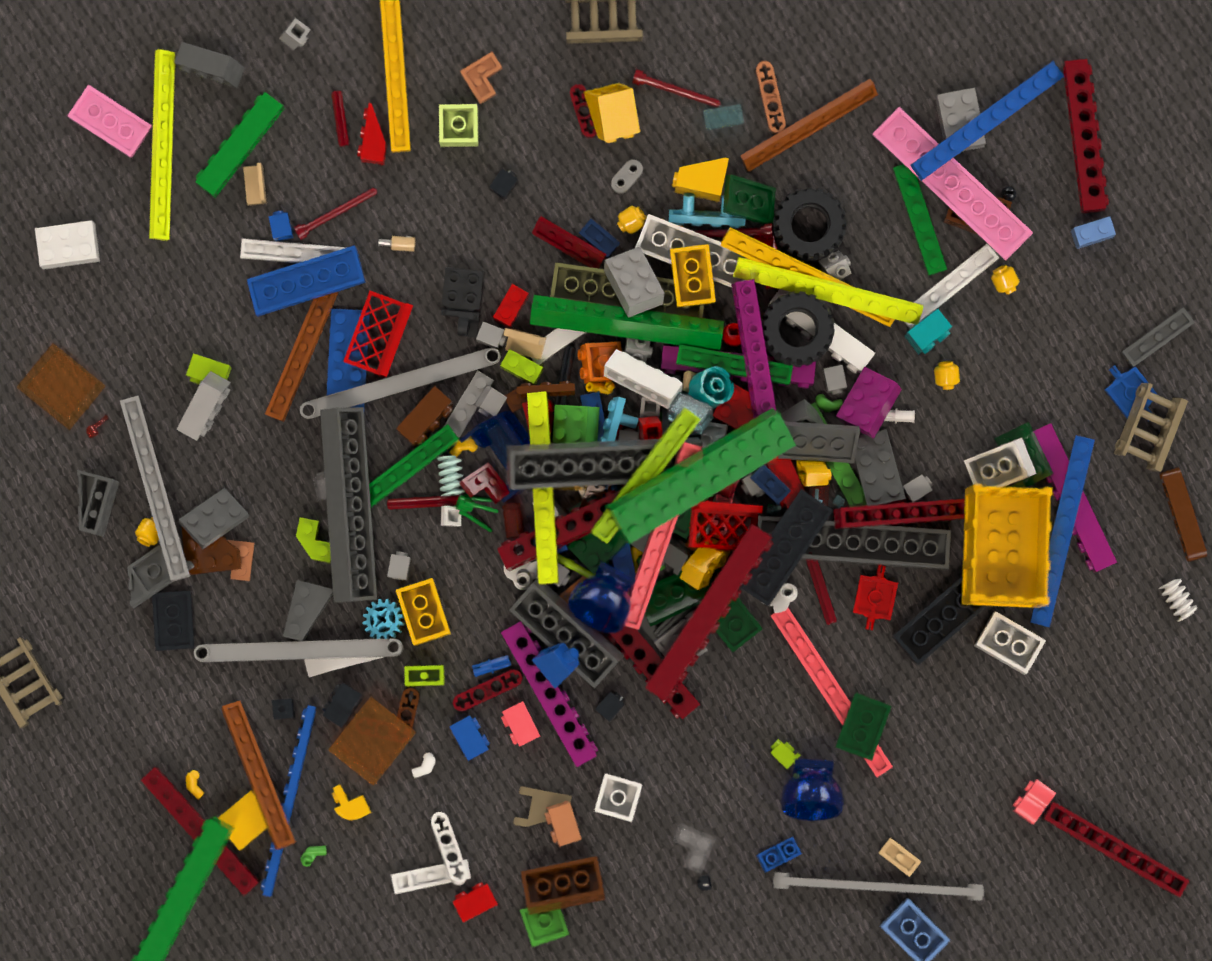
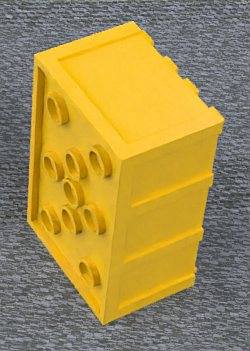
M974 484L965 489L962 605L1040 608L1049 605L1047 578L1048 570H1050L1048 544L1049 531H1051L1049 510L1052 488L985 487L982 484Z

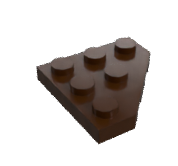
M182 527L185 560L192 562L195 566L189 570L190 575L241 569L240 550L226 540L225 536L220 537L202 549Z

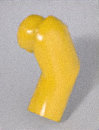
M611 381L606 383L589 382L586 384L588 392H599L602 394H611L615 388V384Z

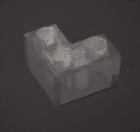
M680 823L673 841L690 848L683 867L702 874L716 838Z

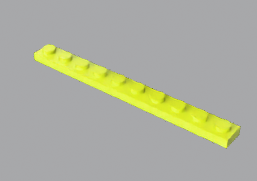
M161 49L155 50L149 238L169 240L175 52Z
M738 257L733 277L743 280L754 279L755 283L789 292H806L807 295L813 294L820 300L915 325L919 323L923 311V305L741 257Z
M546 391L527 393L530 445L551 444L548 394ZM553 487L533 488L538 584L559 583Z

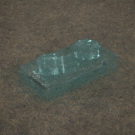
M741 104L703 110L706 130L744 124Z

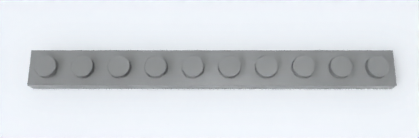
M139 396L120 400L171 582L190 577Z

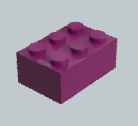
M864 367L836 417L847 426H859L861 433L874 439L902 389L897 382Z

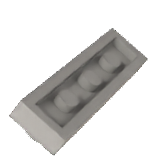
M477 370L444 427L447 424L450 425L458 438H460L478 408L475 406L476 401L485 387H491L494 380Z

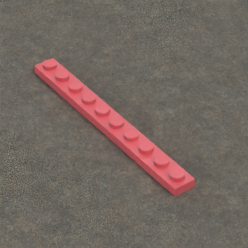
M684 441L679 448L674 466L701 451L702 447ZM678 516L651 531L619 622L621 625L639 630Z
M787 608L783 612L772 614L770 617L843 726L851 702L790 609ZM877 745L872 761L864 758L876 778L893 767L879 745Z

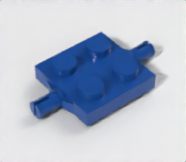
M1114 365L1109 371L1115 377V380L1105 389V392L1128 419L1136 398L1137 388L1141 383H1148V381L1136 366L1130 371L1121 374ZM1151 388L1150 392L1157 394L1155 390ZM1147 399L1144 410L1152 413L1148 408L1152 401Z

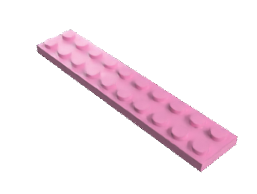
M900 107L873 133V136L915 176L917 175L910 165L938 145ZM954 158L922 180L933 193L1005 261L1033 234L1023 222Z

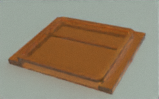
M52 343L17 386L21 392L68 430L75 425L106 387V385L54 343Z
M370 697L328 751L374 786L413 738L416 731L374 698Z

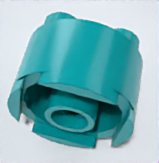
M717 366L697 373L692 377L689 384V399L694 401L699 407L708 410L727 402L734 392V385L729 379V373Z

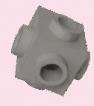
M839 250L819 260L822 272L836 279L842 280L851 274L849 268L851 262L847 255L843 256Z
M627 338L624 352L646 363L647 358H651L653 347L650 346V341Z

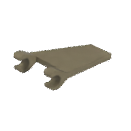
M520 787V794L532 796L528 819L515 817L513 823L528 827L546 822L544 815L547 813L546 807L567 800L571 803L572 796Z

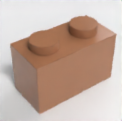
M568 800L546 807L547 813L544 815L547 824H551L553 831L550 832L553 843L557 842L560 847L581 840Z

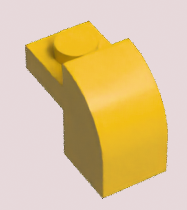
M342 785L333 788L332 796L336 804L339 802L341 806L334 810L342 818L356 820L371 813L363 795L349 801Z

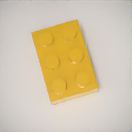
M709 244L670 249L677 308L715 303Z
M433 578L396 590L414 646L451 634Z

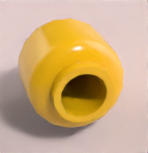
M629 206L618 215L619 222L617 224L622 232L627 231L630 234H634L644 226L646 216L640 207Z
M1003 265L996 268L991 276L996 290L999 293L1005 292L1006 295L1016 291L1019 279L1013 267Z
M953 361L939 362L938 366L934 368L935 383L938 386H942L943 390L954 389V385L960 382L959 367L953 364Z
M153 517L142 519L135 531L137 541L148 547L156 545L159 537Z

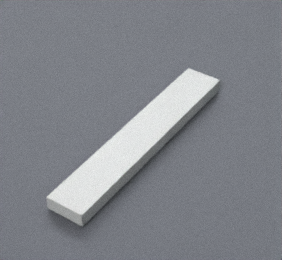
M242 239L240 258L300 263L344 249V247Z
M988 244L984 245L914 302L923 305L919 323L999 259L998 255ZM905 322L910 330L916 326L915 324Z

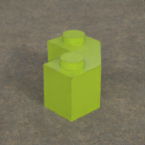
M300 517L296 533L297 539L312 560L331 564L330 543L317 540L320 522Z

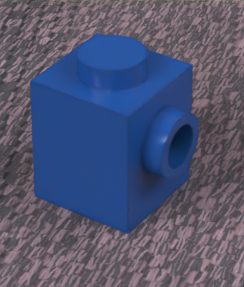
M284 211L272 213L273 216H269L274 241L294 238L288 213H284Z

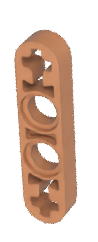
M763 61L757 65V79L768 128L773 134H778L785 129L786 122L773 66L770 62ZM762 66L770 69L767 72L768 78L772 77L773 80L769 79L761 82V79H765L764 73L759 71L762 70ZM766 84H771L774 87V91L767 94L764 92L763 87ZM775 102L778 105V110L775 112L769 111L767 108L768 104ZM780 113L781 116H777V120L782 125L779 130H776V127H772L774 117L770 119L769 116H775Z

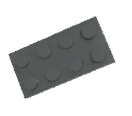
M784 421L796 446L779 455V459L854 463L860 434L859 426Z
M887 429L878 431L874 439L865 434L859 435L855 464L867 506L905 502L906 498Z

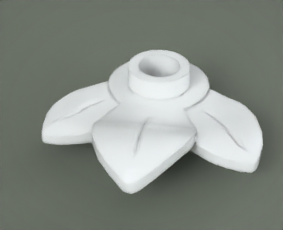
M537 561L529 562L512 571L506 570L504 566V573L507 578L513 580L516 588L526 590L531 586L532 581L538 578ZM521 577H525L527 579V582L525 584H521L519 582V579Z
M784 583L770 606H773L775 613L785 611L789 607L790 602L797 598V588L793 584ZM786 592H791V595H785Z

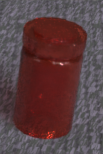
M510 503L502 506L507 539L518 538V535L525 532L522 510L520 509L521 503Z

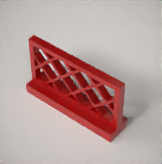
M369 291L343 362L386 379L413 305ZM371 297L379 298L383 306L372 310L369 303ZM395 304L400 306L398 314L390 316L386 307ZM384 308L388 318L378 322L374 312ZM372 314L376 324L366 328L363 318ZM390 320L393 327L392 331L384 334L380 324ZM377 326L382 336L371 340L367 330ZM365 331L369 342L359 346L356 337ZM383 338L386 347L384 350L377 352L373 342ZM371 344L375 354L365 358L361 348ZM358 349L363 359L357 362L349 360L350 353ZM377 356L379 361L378 369L370 368L366 360Z
M701 501L691 507L689 547L736 550L737 545L741 542L751 525L753 524L757 527L758 513L762 514L763 506ZM698 512L702 513L705 517L701 524L697 521ZM716 514H718V516L721 519V521L717 525H715L712 521V518ZM733 515L737 522L731 527L727 520ZM749 516L751 517V525L747 528L743 521ZM707 523L713 529L708 535L703 530ZM725 524L729 531L723 536L719 529ZM739 526L744 530L740 537L735 532ZM700 532L704 539L699 544H696V535ZM716 533L720 540L714 545L710 538ZM732 534L736 541L730 546L726 539Z

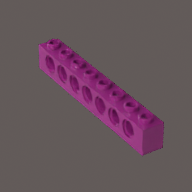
M753 279L735 282L731 284L753 418H756L771 408L776 410Z
M520 621L502 631L501 634L576 767H579L597 756L595 752L598 749L593 741L589 743L586 737L589 733L584 724L579 725L576 720L579 718V715L575 708L570 709L567 704L570 699L565 690L561 692L558 686L554 688L547 678L544 682L536 680V674L540 670L535 664H527L526 658L531 654L536 656L541 648L536 640H531L529 636L532 633L531 630ZM519 638L527 639L528 645L525 648L517 646ZM548 688L556 690V696L553 699H548L545 696V691ZM557 705H563L566 708L564 715L558 716L555 714L554 710ZM569 721L575 724V730L571 733L564 730L565 723ZM578 738L583 739L585 742L584 748L580 750L576 749L573 745L574 741Z

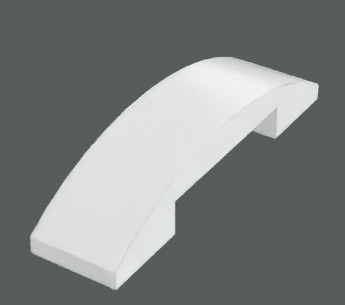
M555 329L545 336L546 342L542 358H532V360L538 365L542 364L587 332Z
M383 657L304 659L308 677H313Z
M466 859L463 861L467 870V879H471L468 860ZM445 864L391 875L395 894L451 883ZM461 864L454 867L456 871L454 877H458L459 880L464 875L463 873L460 874L457 869Z

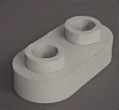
M637 160L626 162L611 181L612 189L619 194L627 192L642 175V164ZM635 166L637 170L635 172H631L630 167ZM619 180L624 181V185L618 186L617 182Z

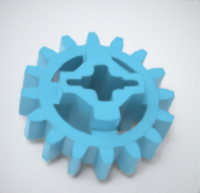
M378 599V604L371 602L373 607H366L368 614H363V617L367 618V620L362 623L368 626L365 631L371 632L370 636L372 638L376 636L377 639H382L383 637L384 639H389V636L396 638L395 632H402L399 626L405 625L401 622L404 615L399 614L402 608H396L397 603H391L389 599H386L385 603L382 599ZM382 617L386 619L385 623L381 620ZM390 628L389 631L383 632L384 629Z

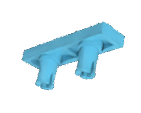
M684 193L683 210L669 209V222L676 225L691 223L693 226H702L703 224H711L713 227L730 225L732 228L745 226V219L723 213L724 195H722L720 212L695 211V194Z
M614 397L609 402V415L604 421V434L599 439V442L615 441L619 424L636 428L638 418L623 413L625 398Z

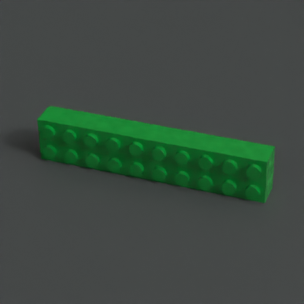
M771 408L606 507L624 540L631 544L796 446L780 413Z

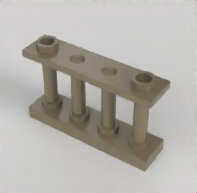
M565 0V3L571 2L572 30L566 32L567 44L642 41V29L638 30V27H636L635 0H628L629 27L627 30H619L617 28L616 1L625 0ZM597 1H609L610 28L608 31H600L598 28ZM579 2H590L591 29L587 32H582L579 28Z
M1141 383L1136 390V398L1121 437L1115 444L1116 450L1114 454L1126 456L1128 452L1146 460L1148 463L1146 469L1161 472L1188 401L1183 398H1173L1170 401L1150 392L1153 384ZM1147 399L1167 407L1166 418H1161L1144 410ZM1140 417L1160 425L1161 431L1159 436L1138 428L1137 425ZM1133 435L1154 443L1152 453L1149 454L1131 446L1130 443Z
M18 638L17 641L20 646L0 658V667L25 652L30 662L6 677L0 676V696L19 727L24 728L29 725L27 721L30 719L29 716L52 702L60 706L63 697L57 688L53 689L30 651L33 649L27 639L24 641L23 638ZM35 669L40 679L17 693L9 691L8 686H10L11 682ZM45 685L50 695L26 710H21L17 704L20 702L19 700Z

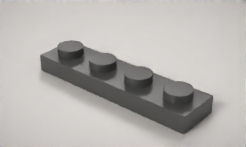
M1183 307L1121 353L1133 368L1195 322Z

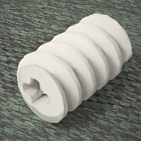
M1174 579L1158 588H1165L1162 596L1169 595L1166 603L1173 602L1169 608L1177 609L1173 615L1181 616L1177 622L1194 614L1197 606H1190L1193 603V599L1186 600L1190 595L1189 592L1182 593L1186 588L1185 585L1178 586L1182 582L1181 579Z

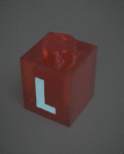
M829 484L809 486L808 494L828 506Z

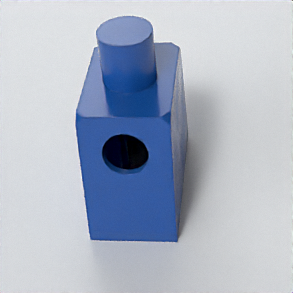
M560 643L541 650L532 661L551 685L556 688L579 665L577 660L579 653L575 648L568 649L564 643Z

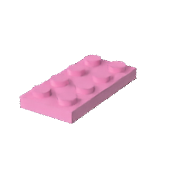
M90 85L87 86L68 114L70 119L130 158L134 156L152 129V125Z

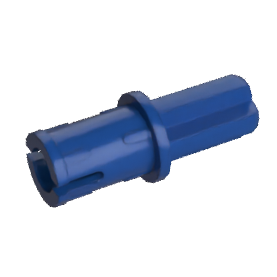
M508 655L493 660L489 658L486 662L472 665L475 677L490 672L493 674L496 670L511 666V661Z

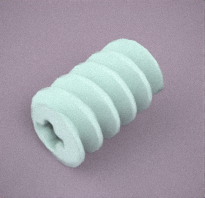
M456 456L438 457L437 460L443 462L438 465V468L443 469V471L439 472V476L444 477L439 480V483L445 485L440 488V491L446 492L441 496H454L465 492L463 489H459L461 485L459 484L460 481H458L463 475L457 473V471L462 469V467L457 466V463L462 460L456 458Z

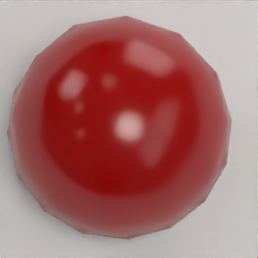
M729 323L723 329L722 338L729 346L741 345L738 323Z

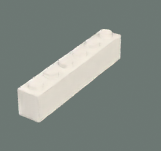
M779 289L769 305L777 300L779 296L787 295L789 291ZM792 312L784 317L786 319L785 323L792 328L796 326L802 330L800 333L805 338H814L816 328L810 316L802 312ZM834 324V337L828 349L832 352L831 356L839 362L843 360L847 363V368L853 373L857 371L861 373L875 352Z

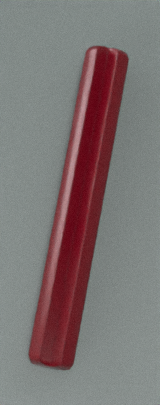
M460 495L388 499L387 508L391 510L456 506Z
M806 560L827 625L837 622L819 562Z

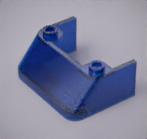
M504 411L478 424L460 439V442L463 443L473 438L476 445L482 448L490 446L506 470L507 446L530 445V436L516 416L510 411ZM506 481V486L510 493L502 499V502L504 503L514 498L526 489H510Z

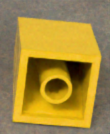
M617 83L584 91L598 139L606 143L616 142L617 138H632L634 134L640 133L633 88Z
M729 158L680 167L679 173L675 172L672 186L675 187V192L681 194L693 193L695 197L719 202Z

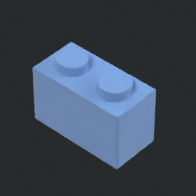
M1110 216L1074 227L1071 230L1077 249L1111 239L1116 235Z

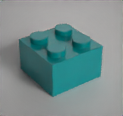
M937 309L909 330L905 338L918 355L922 352L926 354L934 348L937 340L940 343L951 334L949 330L952 326L940 310Z

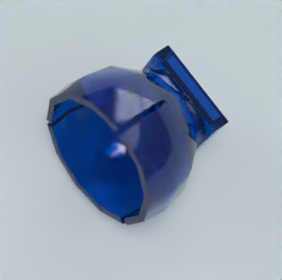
M601 562L594 576L579 582L573 589L568 600L569 609L577 619L589 627L607 633H616L622 630L628 621L631 612L628 593L636 579Z
M794 760L792 777L783 787L780 799L784 815L798 820L824 821L836 818L842 813L844 804L842 790L832 776L834 761Z

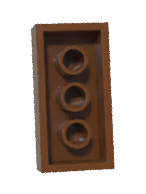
M597 856L521 871L529 915L606 900Z

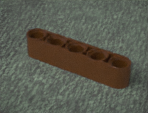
M1177 467L1160 472V479H1163L1164 482L1162 483L1166 498H1169L1168 504L1172 516L1175 517L1174 523L1178 534L1181 535L1180 542L1184 553L1186 552L1187 554L1185 556L1186 560L1191 562L1207 557L1206 547L1180 468Z

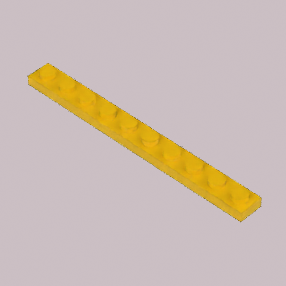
M380 0L391 152L411 151L400 0Z
M731 227L721 241V246L747 259L851 286ZM851 308L888 327H891L895 320Z

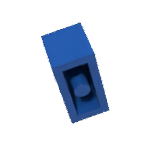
M471 716L450 726L468 761L489 750L487 746L490 745L485 734L481 736L478 729L481 727L477 719H472Z

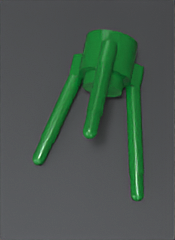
M466 494L464 496L460 495L456 503V509L459 510L458 514L467 517L482 528L492 532L490 527L467 513L468 511L472 512L473 507L498 513L497 509L475 503V501L492 502V499L475 496L470 498Z

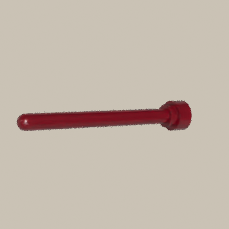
M636 69L632 84L638 86L639 84H647L714 107L721 105V102L717 99L647 77V74L643 73L644 71Z
M369 189L306 225L298 224L294 226L296 234L300 240H303L310 234L309 231L376 195L377 189Z
M764 224L761 228L735 229L748 236L761 235L765 239H773L772 224ZM728 229L691 231L707 237H724Z

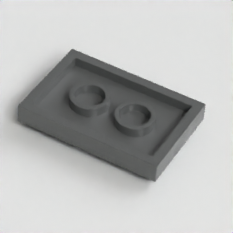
M223 488L180 518L179 523L198 545L204 549L249 518V514Z

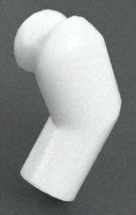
M432 753L424 754L422 765L412 769L414 778L429 774L435 765V757H433Z

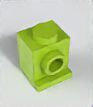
M778 739L771 746L773 750L770 753L786 769L801 756L799 753L796 755L793 753L795 749L788 742L784 744Z

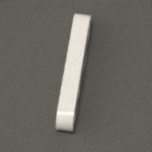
M437 812L432 816L431 827L451 882L455 885H461L467 879V870L447 815ZM437 818H440V820H444V830L440 833H438L441 830L440 825L438 823L435 824ZM443 835H449L452 841L449 844H443L440 838ZM455 853L458 859L455 862H449L447 855ZM459 864H461V866H458L457 869L460 874H464L462 875L460 880L458 879V877H454L456 873L454 867Z

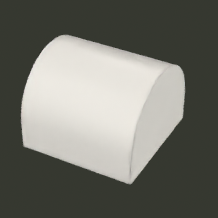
M441 506V526H461V515L458 514L459 510L455 506Z

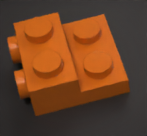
M621 342L585 343L580 346L577 356L579 360H582L580 378L584 379V384L612 381L604 376V365L616 349L622 352Z

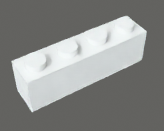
M616 349L604 365L605 377L671 410L682 394L683 383L677 378L670 377L661 370L648 366L645 362L631 357L626 352Z

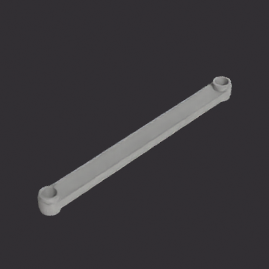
M487 348L314 399L301 405L300 414L305 419H312L321 416L320 410L353 407L492 366L500 361L501 353L496 348ZM489 351L497 353L498 358L496 361L488 360L487 353ZM306 405H311L314 408V412L310 416H306L303 413V408Z
M397 639L204 644L195 648L194 657L196 660L204 663L395 657L402 653L403 644ZM392 643H398V651L392 653L390 651V645ZM205 648L207 655L201 659L199 651Z
M774 872L773 888L789 889V885L963 895L967 896L968 900H983L984 889L981 884H968V888L792 878L790 873Z

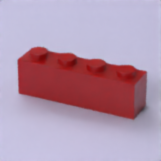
M777 456L764 465L791 490L780 502L781 507H785L787 510L801 489L804 490L791 459H779Z

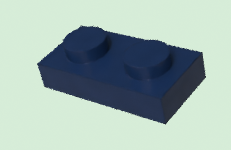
M592 219L579 232V235L592 246L604 252L607 258L620 245L619 241Z
M762 465L750 477L777 505L791 492L765 465Z

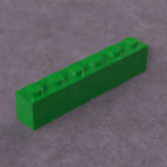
M266 92L263 95L260 94L255 99V105L251 111L248 109L244 113L243 121L240 125L234 126L231 130L232 135L228 140L225 139L220 144L219 152L209 158L207 162L209 165L206 169L200 170L197 174L195 183L212 197L216 198L284 111V106Z

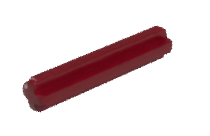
M333 91L331 95L338 144L340 147H345L349 145L342 93L341 91Z

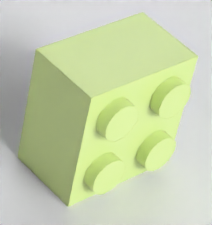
M477 104L439 105L440 147L478 146Z

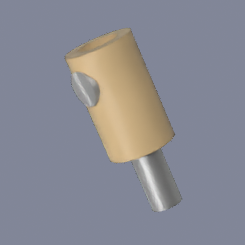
M392 236L391 240L379 239L378 246H391V250L414 252L415 237Z

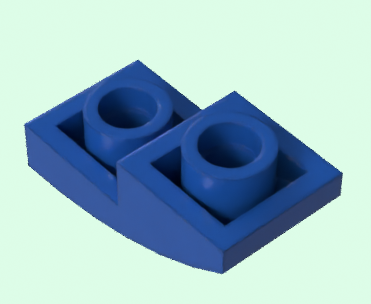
M791 837L757 854L756 857L764 872H768L802 853L794 838Z

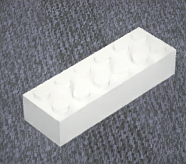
M648 214L635 248L640 247L644 254L671 264L670 249L709 244L713 281L729 287L735 282L746 281L733 277L738 257H745L721 246V242Z

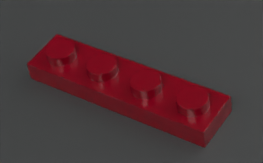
M540 216L532 231L533 235L588 267L599 269L606 256L604 252Z

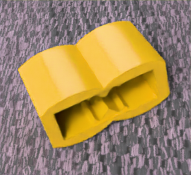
M796 460V472L805 487L828 485V482L831 480V470L827 468L824 461Z

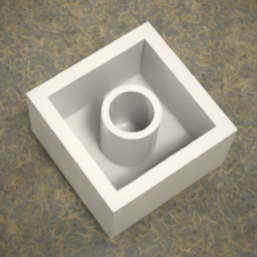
M605 774L595 811L632 822L642 784Z

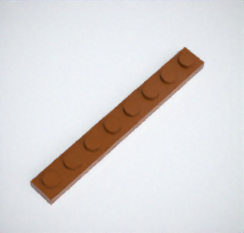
M869 79L861 83L859 86L742 154L740 157L748 172L876 97L878 94L873 81Z
M338 292L313 299L265 415L282 422L285 421Z
M241 701L222 706L221 710L275 849L278 850L293 845L295 843L294 837Z

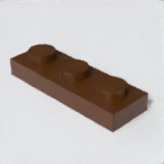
M561 381L559 384L542 382L540 385L534 386L531 383H523L521 386H517L518 399L527 398V393L545 391L548 397L575 395V384L570 383V381Z

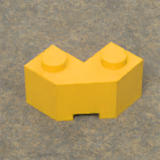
M711 538V541L715 545L718 541L714 538ZM698 548L688 561L684 563L680 579L697 590L708 586L714 570L725 565L731 550Z

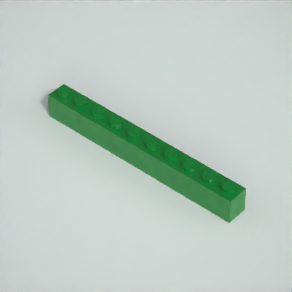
M534 295L530 325L675 345L681 344L720 351L724 321L648 310L628 318L623 307Z
M215 816L204 822L201 828L204 830L201 837L198 836L192 845L195 847L192 854L189 853L183 862L186 864L183 871L180 870L175 877L177 882L174 888L171 887L166 894L168 899L165 905L162 904L158 909L157 915L159 916L156 922L153 921L149 926L148 931L150 933L147 939L144 938L140 943L139 948L141 950L138 955L133 957L132 961H165L234 830L233 826Z

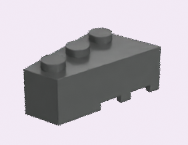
M184 42L181 43L174 61L180 67L179 70L184 73L190 74L192 72L200 78H209L214 82L223 83L234 88H238L245 69L244 66L231 56Z
M77 470L79 478V530L104 537L119 482L114 479Z
M651 532L632 542L631 545L644 553ZM672 533L662 565L668 564L674 568L673 573L678 575L691 549L686 547V539H678Z
M297 580L283 637L304 641L332 598L333 589Z

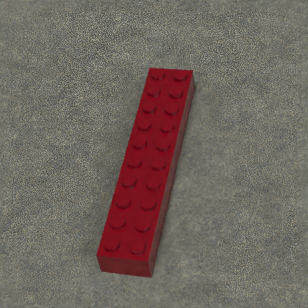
M751 525L645 687L647 690L664 701L668 698H673L678 690L676 688L677 683H682L689 673L686 671L689 665L694 666L699 658L697 655L700 649L704 650L709 643V634H714L720 626L719 619L721 616L726 617L731 609L728 605L732 600L736 601L742 591L739 590L741 585H747L752 577V574H750L753 567L758 568L763 558L760 556L764 551L768 552L774 543L771 541L772 536L755 525Z

